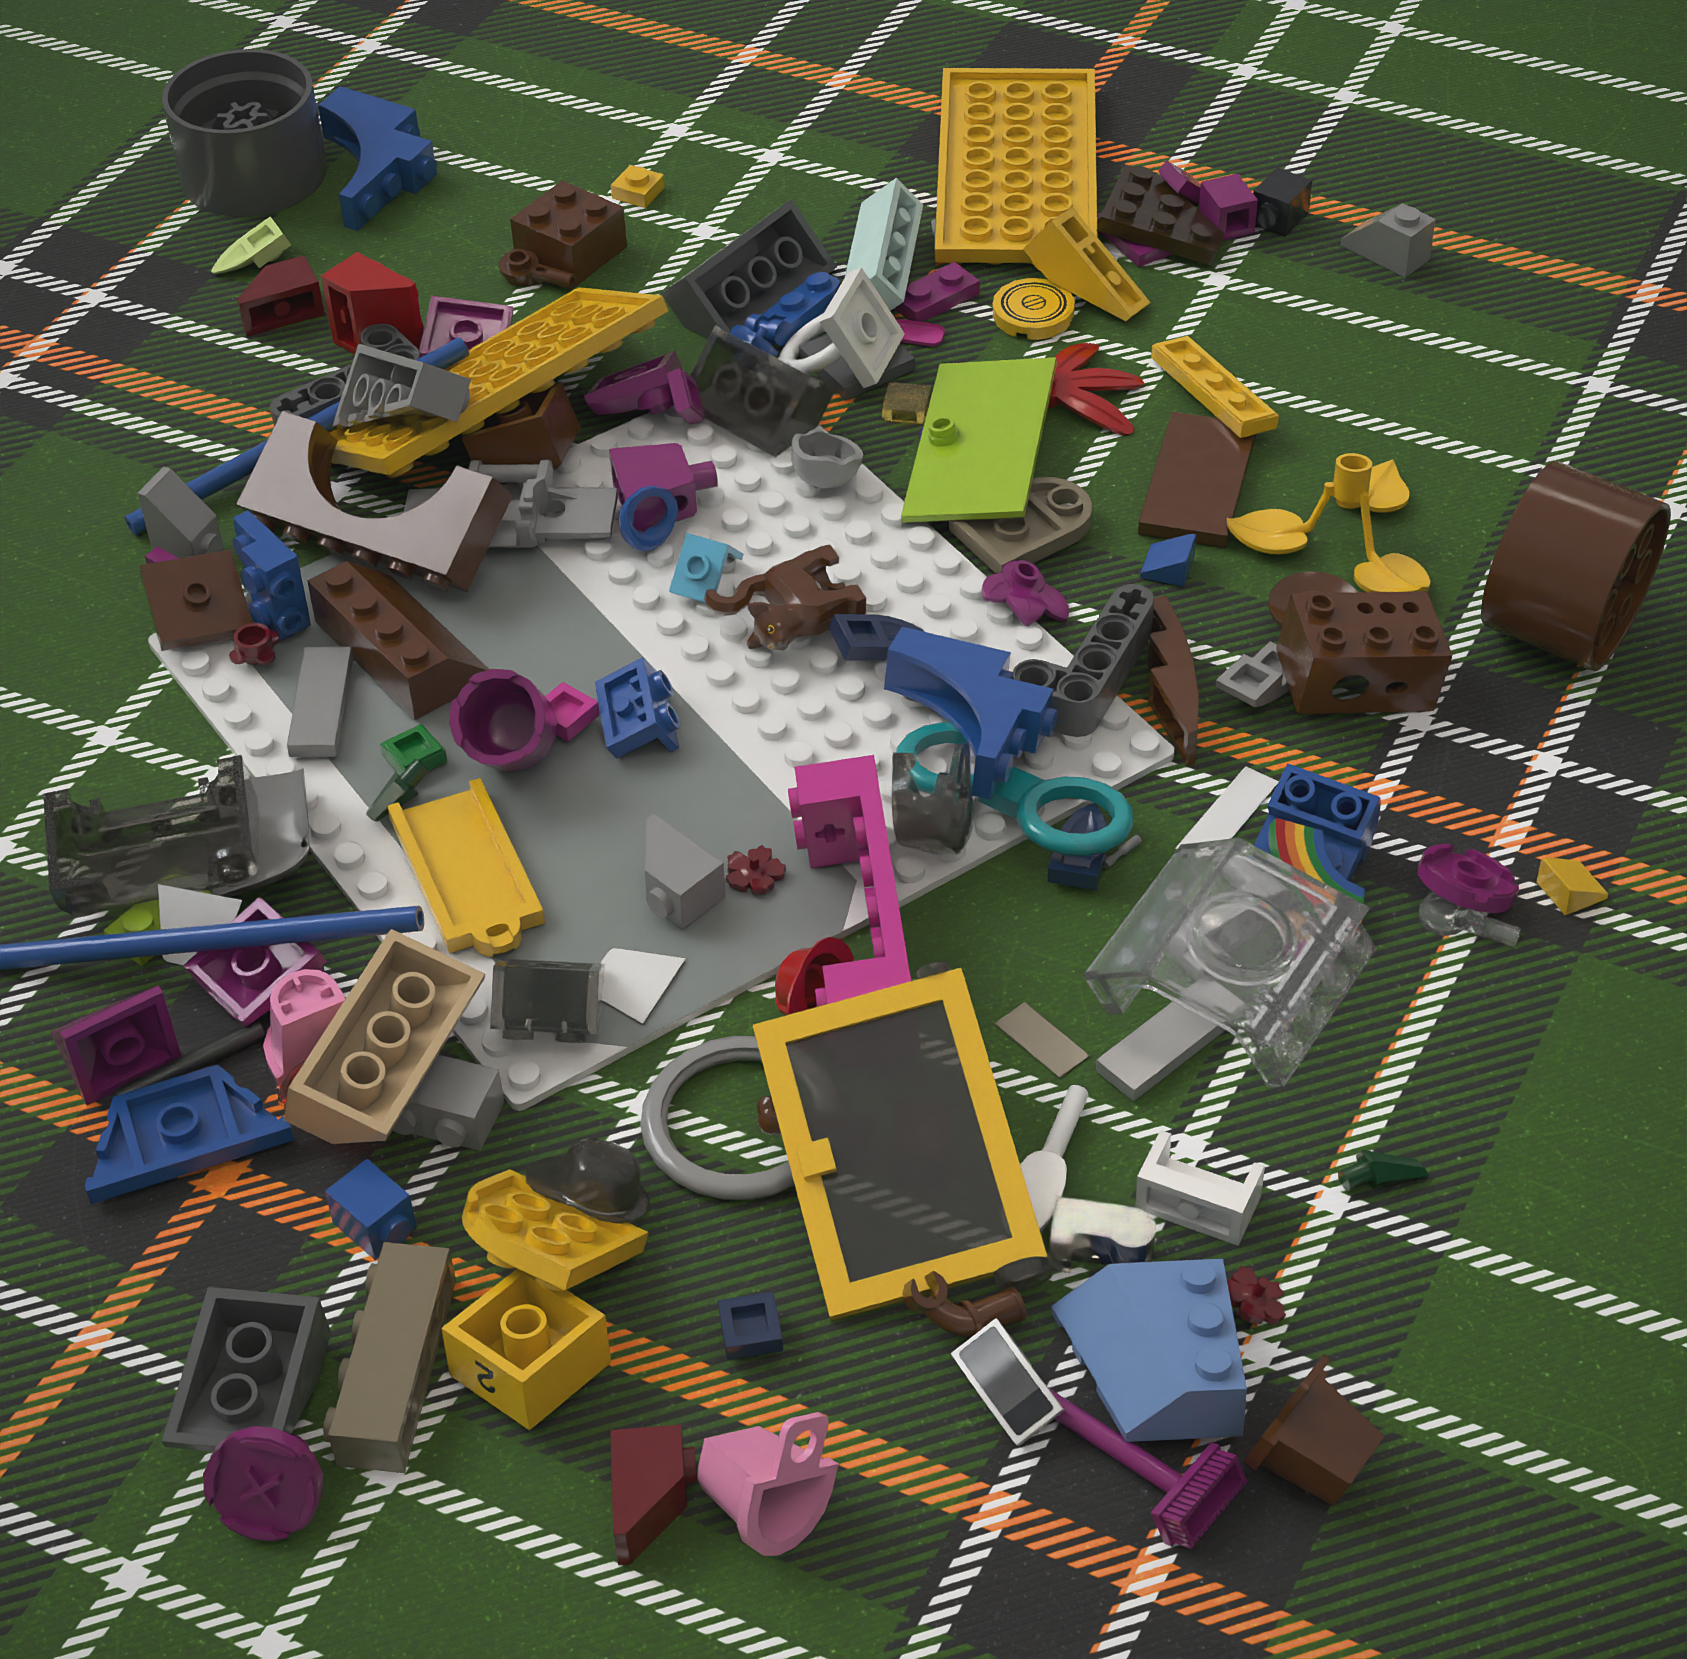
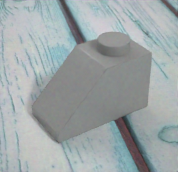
M1402 203L1363 222L1342 237L1340 245L1406 278L1430 260L1436 219Z
M163 466L137 493L152 550L158 546L178 558L219 552L224 549L216 514L172 469Z
M654 813L647 817L645 839L646 901L650 909L657 916L669 919L683 930L726 897L724 863Z

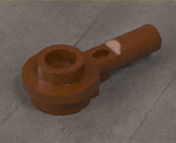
M513 249L502 256L499 261L500 273L509 284L514 286L550 283L571 290L576 283V275L574 273L539 264L536 254L529 250Z

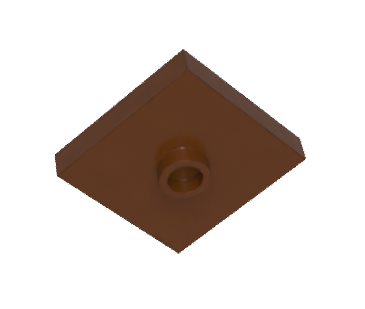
M231 550L140 565V575L161 651L231 639L239 627L252 623Z

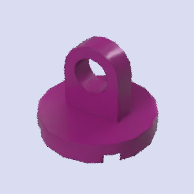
M252 1426L232 1432L216 1446L203 1473L204 1496L209 1506L211 1507L213 1503L216 1510L221 1514L219 1520L231 1531L252 1540L277 1541L287 1538L291 1532L298 1529L302 1530L311 1522L324 1494L323 1472L307 1442L295 1434L290 1435L277 1428Z

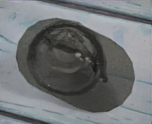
M596 1138L582 1139L571 1145L565 1156L543 1158L532 1163L525 1171L526 1183L533 1191L546 1198L574 1207L600 1221L629 1223L642 1218L649 1209V1197L640 1185V1166L638 1160L625 1147L613 1142Z

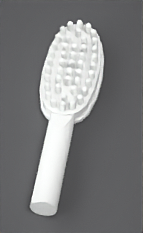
M1071 1085L1042 1151L1033 1152L1020 1164L1040 1233L1043 1232L1053 1217L1066 1185L1067 1166L1062 1157L1089 1095L1087 1090L1079 1085ZM1002 1205L1001 1219L1005 1227V1231L1009 1234V1237L1012 1238L1008 1221L1005 1215V1211Z

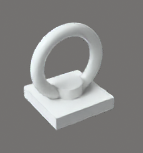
M861 267L847 273L826 311L805 324L788 340L780 353L779 365L785 374L799 377L818 372L843 357L863 388L878 383L905 333ZM825 331L827 332L833 343L814 355L796 360L799 355L800 345L815 339Z

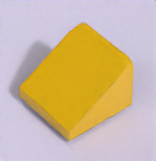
M1545 858L1541 860L1536 882L1565 916L1608 898L1606 890L1580 861L1559 858Z

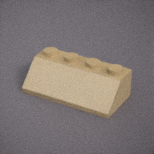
M390 929L288 1087L284 1121L331 1144L386 1141L484 981L485 973Z

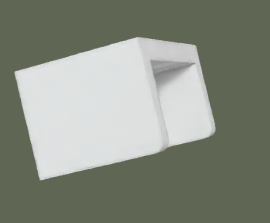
M1160 1130L1137 1177L1135 1209L1239 1246L1261 1198L1265 1166L1254 1162L1244 1184L1169 1158L1172 1134Z

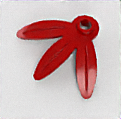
M1080 343L1061 350L1055 356L1057 366L1048 409L1060 403L1076 414L1109 431L1122 436L1132 434L1134 427L1120 410L1105 399L1087 391L1138 389L1144 384V381L1138 376L1120 370L1105 368L1078 370L1098 353L1100 346L1097 344Z

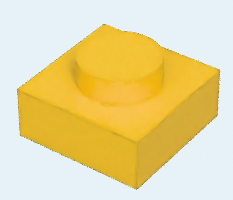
M629 165L610 185L612 199L646 208L665 188L664 174L647 170L644 167Z

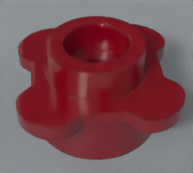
M261 623L242 625L233 635L235 649L229 653L230 660L234 664L247 663L249 665H265L273 662L276 658L273 651L274 645L280 641L278 633L269 630L266 625Z

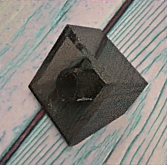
M502 958L493 965L490 1029L503 1030L502 1038L510 1040H533L534 1031L555 1032V1041L585 1043L587 1034L596 1035L599 1030L605 964Z

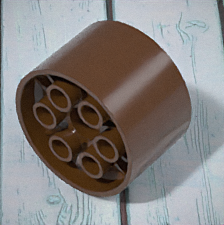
M1559 461L1548 463L1527 488L1501 538L1484 588L1481 604L1482 624L1485 627L1594 672L1600 670L1622 643L1650 588L1669 531L1671 520L1670 505Z

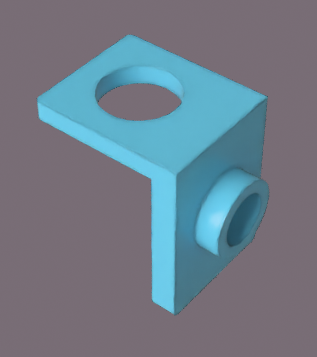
M686 533L669 592L706 603L704 601L705 592L709 589L717 592L727 557L742 560L744 554L728 544Z

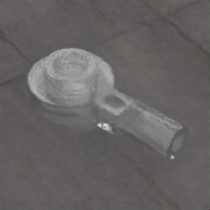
M1433 891L1420 903L1418 913L1420 923L1434 934L1443 936L1456 935L1465 930L1515 947L1518 942L1521 928L1483 916L1482 912L1458 906L1438 896Z

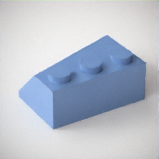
M1223 1259L1108 1264L1051 1306L1053 1318L1059 1328L1064 1327L1069 1335L1074 1354L1080 1364L1085 1363L1097 1383L1096 1392L1126 1442L1243 1436L1247 1386Z

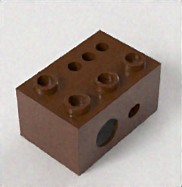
M1427 591L1291 593L1276 646L1297 714L1434 711L1453 656ZM1360 675L1368 680L1366 690L1355 698L1338 699L1332 694L1333 686L1346 676ZM1393 682H1404L1399 687H1387V685Z

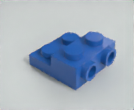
M247 510L233 517L236 538L233 539V546L237 555L242 560L243 570L241 571L240 578L245 590L252 598L249 611L254 622L264 624L269 630L276 631L280 641L310 626L311 621L298 556L250 511Z

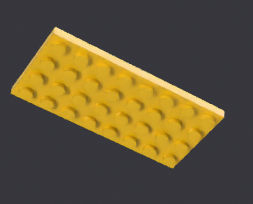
M943 68L935 262H948L950 264L953 262L957 264L989 263L994 265L1002 263H1029L1033 265L1032 260L1023 248L1053 219L1071 207L1074 208L1097 236L1095 69Z
M578 287L468 350V357L444 369L471 379L468 388L470 390L469 403L465 411L459 415L457 422L438 416L404 414L375 419L340 429L335 428L329 431L338 440L331 462L333 464L350 466L351 468L386 474L390 477L404 474L413 468L414 460L423 455H434L445 450L450 445L448 441L460 433L465 435L479 430L485 425L484 419L494 413L502 414L513 410L520 404L519 399L528 393H539L547 390L554 385L553 379L564 372H576L589 364L588 358L598 352H610L623 344L622 338L632 332L641 333L655 326V319L669 311L662 295Z

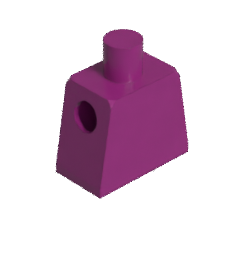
M677 443L609 449L612 483L614 488L618 489V501L621 508L627 498L639 488L653 485L667 489L676 499L678 515L675 522L693 517L697 513L696 491L718 487L717 473L713 461L689 465L682 446ZM657 496L643 499L634 511L632 526L636 530L643 532L649 527L655 526L665 513L664 500Z

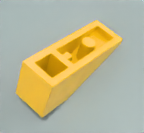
M1073 207L1053 219L1023 248L1032 260L1033 265L1050 282L1124 321L1129 320L1151 303Z

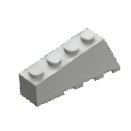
M358 344L332 426L340 429L375 419L404 414L438 416L457 422L459 415L465 411L469 403L470 390L468 388L471 379L424 362Z

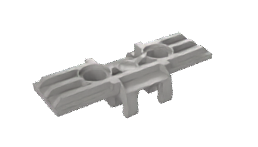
M472 460L470 462L469 470L491 476L499 483L524 482L520 500L510 501L488 548L535 547L537 544H546L547 539L611 538L618 499L617 488H553V465L551 460H541L540 464L483 465L481 460ZM440 488L409 489L403 513L416 508L430 499ZM550 510H561L564 512L561 516L553 519L542 517L544 513Z

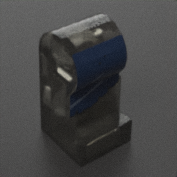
M1057 1196L1049 1241L1048 1270L1070 1273L1072 1261L1100 1265L1152 1262L1156 1237L1155 1222L1149 1214L1137 1208Z

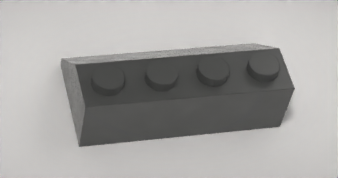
M791 199L766 215L661 294L684 328L730 349L733 347L730 333L734 326L745 325L747 317L753 313L762 315L779 302L782 296L792 292L804 283L808 276L818 272L829 274L837 268V265Z

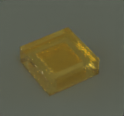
M889 382L882 407V420L924 424L931 399V385Z

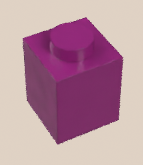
M1238 173L1201 182L1199 211L1224 233L1222 241L1255 233L1258 200Z

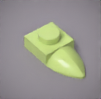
M268 217L234 242L220 256L211 272L213 274L232 272L244 268L253 262L260 268L267 262H272L279 258L283 251L290 247L291 244L273 219Z

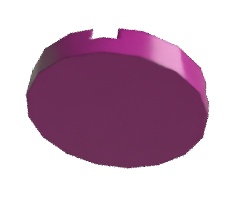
M1452 844L1433 845L1423 852L1417 866L1418 876L1425 886L1438 896L1458 906L1478 912H1505L1513 906L1519 892V885L1513 884L1515 877L1512 872L1496 859L1473 849H1466L1464 855L1452 852L1454 846H1451Z

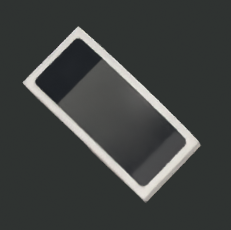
M997 1318L951 1353L976 1391L1017 1446L1023 1444L1065 1411Z

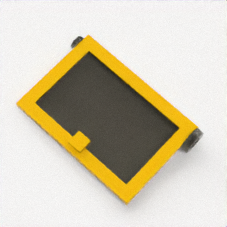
M934 962L921 967L917 972L919 979L753 1024L831 1321L904 1301L902 1295L904 1284L913 1278L922 1296L930 1294V1288L927 1285L925 1276L932 1271L943 1276L948 1288L994 1276L999 1292L1011 1286L1015 1287L1018 1292L1039 1286L1052 1277L1045 1246L962 968L950 970L947 962Z

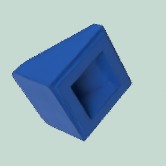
M1188 534L1151 544L1140 573V578L1185 586L1195 558L1196 534Z

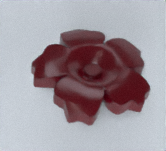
M760 845L757 849H750L748 857L738 851H734L732 855L727 856L729 874L726 875V882L731 888L741 892H746L750 888L754 895L764 894L774 888V882L784 878L786 864L780 863V860L777 858L772 859V849L765 848L763 845Z
M1240 1266L1233 1273L1230 1280L1227 1279L1231 1305L1235 1308L1239 1307L1237 1314L1242 1319L1256 1324H1261L1263 1321L1277 1324L1286 1316V1313L1283 1311L1284 1305L1277 1301L1284 1294L1278 1282H1270L1265 1277L1260 1278L1257 1282L1252 1268H1244L1243 1266Z

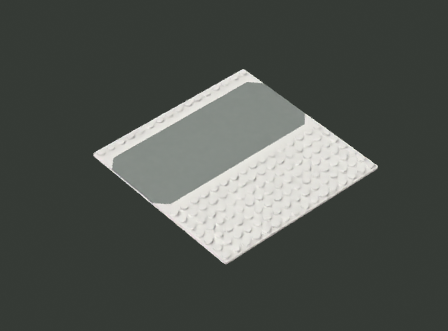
M757 368L742 370L700 389L699 394L705 413L703 421L690 425L676 413L675 405L657 414L651 415L649 412L571 447L562 465L553 470V488H614L609 449L677 443L682 446L689 465L713 461L717 473L718 487L696 491L697 513L693 517L675 522L671 534L664 543L654 550L639 551L624 541L619 527L621 507L617 499L611 538L547 539L546 544H537L535 547L488 548L467 592L453 587H449L447 592L437 590L422 581L423 577L413 575L411 580L404 579L390 572L386 568L387 565L378 563L376 568L366 566L352 558V553L343 551L341 556L331 554L300 568L311 625L275 644L273 651L276 658L269 664L249 665L247 663H232L229 653L235 649L233 638L161 651L157 633L152 634L148 639L151 650L252 778L288 773L304 768L310 839L309 851L357 911L419 905L424 913L423 931L401 934L485 973L484 981L452 1033L478 1065L499 1069L504 1099L517 1111L525 1110L776 975L782 961L789 953L801 948H812L817 941L826 937L843 939L870 924L864 888L874 886L864 887L860 861L810 868L807 849L797 850L793 820H800L802 817L792 818L788 797V788L797 787L794 767L874 755L899 908L1028 839L1015 818L978 802V797L976 796L964 799L940 798L917 790L902 778L896 768L895 757L896 748L904 737L924 725L949 721L934 710L909 697L884 690L887 659L886 661H845L829 629L819 635L798 637L784 651L770 650L765 646L749 649L747 647V640L754 631V617L750 614L748 606L737 614L725 616L714 613L704 602L669 592L686 533L728 544L744 554L742 560L727 557L717 589V593L724 597H732L741 581L763 574L772 566L794 559L806 551L830 544L839 556L838 564L830 567L826 566V572L832 583L844 582L846 586L858 585L866 596V614L898 618L922 628L924 632L1011 652L1009 671L1013 672L1017 664L1029 659L1044 660L1067 668L1074 657L1037 622L1030 626H1024L1007 602L993 603L985 601L982 596V584L987 577L927 522L902 523L901 513L904 501L863 464H861L853 479L840 487L830 489L818 488L803 481L795 472L791 461L793 436L796 433L806 434L812 430L828 432ZM511 482L502 485L513 495L511 500H520L524 482ZM550 510L544 513L542 517L553 519L561 516L564 512L561 510ZM345 561L390 575L489 669L512 670L529 679L545 696L564 682L598 701L595 681L644 657L656 672L662 670L672 685L674 694L669 698L671 706L680 721V728L676 730L679 748L670 752L656 738L616 759L606 747L600 714L569 742L556 735V740L548 755L535 766L518 772L499 771L468 757L463 749L456 744L449 725L452 701L414 720L353 659L337 757H289L287 741L304 648L340 647L315 622L307 580ZM246 592L244 593V596L249 609V605L252 603V598ZM753 595L749 602L770 604L765 597ZM1116 695L1099 726L1093 733L1087 736L1074 737L1054 731L1051 738L1044 736L1036 754L1023 751L1020 758L1013 757L1012 766L1043 780L1063 776L1086 777L1106 783L1115 790H1119L1171 762L1174 758V747ZM422 723L446 750L447 763L429 771L415 787L418 795L402 805V810L470 790L469 781L481 778L544 911L545 924L522 930V941L516 950L513 948L505 953L493 954V957H487L478 953L473 946L450 954L448 953L391 824L389 814L378 822L371 820L366 815L369 807L396 772L382 756L380 743ZM944 743L930 746L921 751L916 757L921 766L936 774L953 777L974 774L975 757L971 747L962 744ZM1064 798L1045 804L1037 813L1043 822L1052 826L1088 804H1093V802L1083 799ZM653 813L724 863L726 897L683 930L669 919L657 916L650 909L646 901V818ZM308 835L302 841L305 846L308 844ZM760 845H763L765 848L772 849V859L777 858L780 860V863L786 864L784 878L774 882V888L764 894L754 895L750 888L746 892H741L731 888L726 882V875L729 874L727 856L732 855L734 851H738L748 857L750 849H757ZM376 935L381 942L386 937V935ZM613 948L686 958L643 1024L585 990L587 982L606 954Z

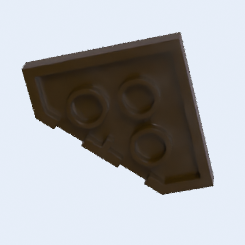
M1125 165L1100 215L1096 230L1209 265H1213L1224 235L1186 197L1177 193L1160 175L1154 174L1150 169L1143 166L1130 167Z

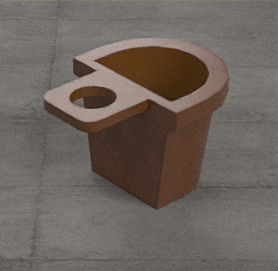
M1323 1354L1248 1454L1243 1464L1254 1472L1261 1465L1325 1503L1334 1506L1385 1436L1325 1380L1329 1373L1324 1368L1331 1359Z

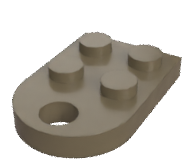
M1055 477L1033 478L1025 517L950 520L949 531L997 574L1001 572L1003 566L1009 561L1024 560L1033 564L1082 539L1091 526L1092 502L1086 491L1071 481ZM1067 502L1073 505L1060 506L1058 503Z

